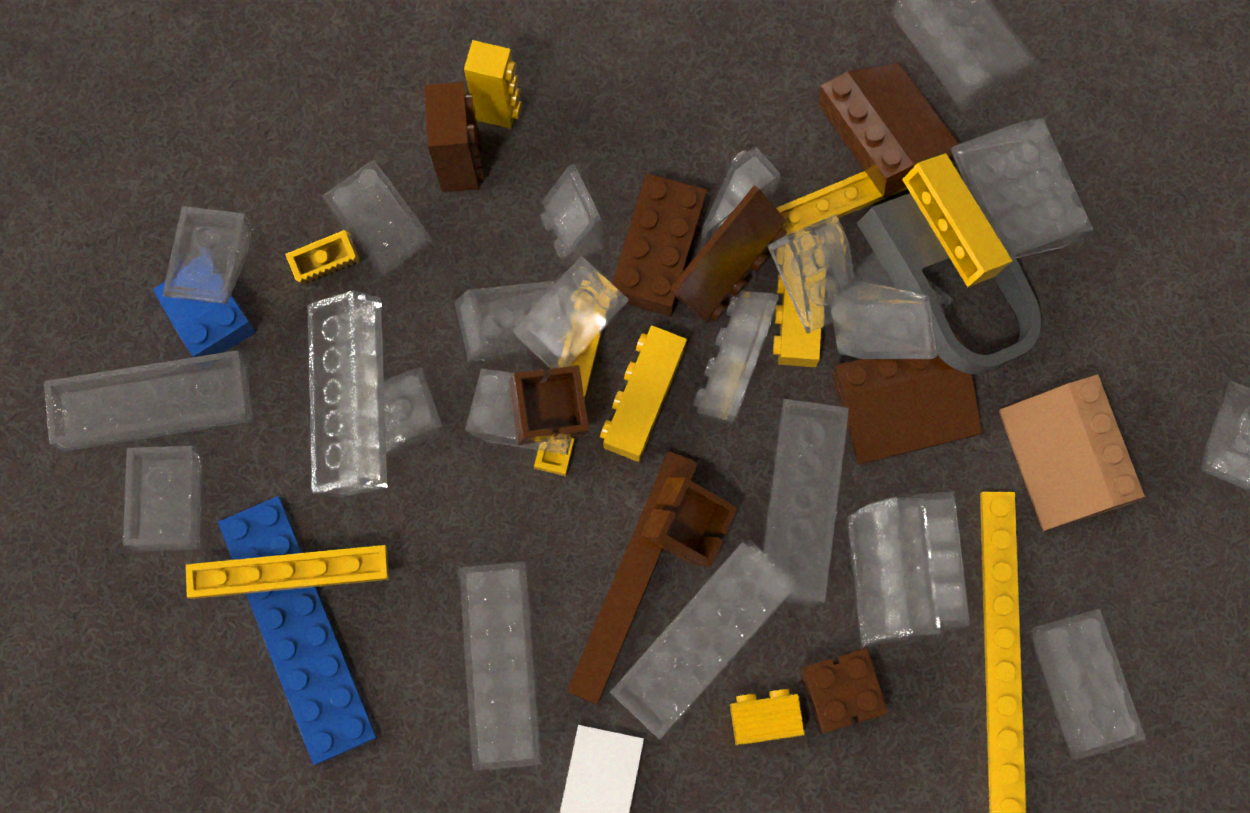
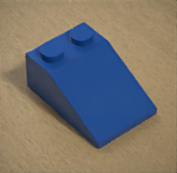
M207 256L153 289L180 338L193 358L201 366L256 333Z

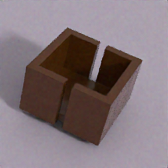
M579 365L550 368L545 376L543 369L513 373L509 380L518 445L547 442L552 436L554 441L579 438L589 431Z
M667 477L656 501V504L661 507L659 510H652L641 533V537L691 565L711 567L723 540L717 537L703 536V533L705 531L706 533L726 535L738 508L687 478Z
M867 648L838 656L834 659L835 665L831 658L802 667L799 670L819 735L852 725L851 717L854 724L888 714Z

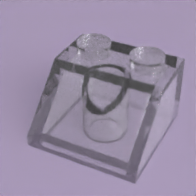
M422 367L393 376L365 395L385 456L446 434Z

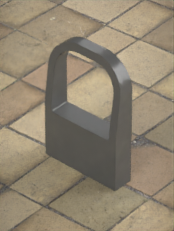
M964 173L960 177L1012 259V262L993 277L1015 312L1019 322L1020 332L1018 341L1010 347L990 355H980L965 348L954 336L925 277L954 264L911 193L871 207L857 222V225L935 353L954 369L968 374L979 375L989 373L1012 363L1029 351L1039 337L1041 314L1035 295L1009 243Z

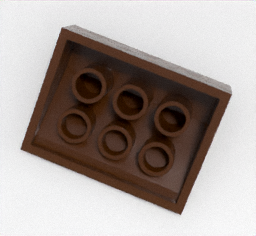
M899 63L849 71L820 85V108L883 198L906 187L902 179L917 163L945 153L952 163L965 156L963 149Z
M754 185L670 289L680 303L708 324L712 319L716 322L726 311L727 306L725 302L733 294L737 297L748 282L745 280L747 275L752 270L757 272L766 262L768 257L765 253L772 245L778 247L788 234L785 230L787 228V220L763 192Z
M961 334L956 335L957 340L964 346ZM929 342L839 364L834 368L832 377L858 465L982 434L972 374L958 371L945 363L935 353Z

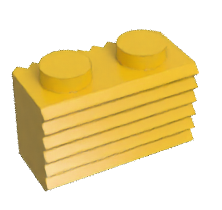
M346 230L285 254L295 280L304 285L307 284V281L312 283L313 279L318 280L319 276L324 278L325 274L330 275L331 272L335 273L336 270L341 271L342 267L347 268L348 264L353 266L354 262L359 263L360 261L353 241Z
M789 689L769 692L770 698L757 700L756 694L737 696V703L730 704L735 744L742 745L803 736L804 729L798 694L790 695Z

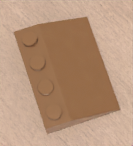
M1098 374L1065 384L999 410L1043 532L1134 504L1145 497Z

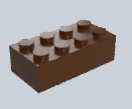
M464 82L424 85L428 149L441 191L479 190L478 179H484L483 161L480 154L482 140L478 119H476L475 106H473L472 93L466 94Z
M646 173L610 288L612 301L665 316H672L677 298L670 288L686 269L706 202V189Z

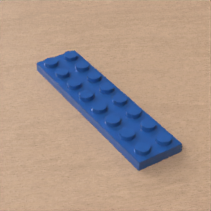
M279 496L218 522L232 560L303 553ZM317 587L246 594L313 765L316 766L377 739Z

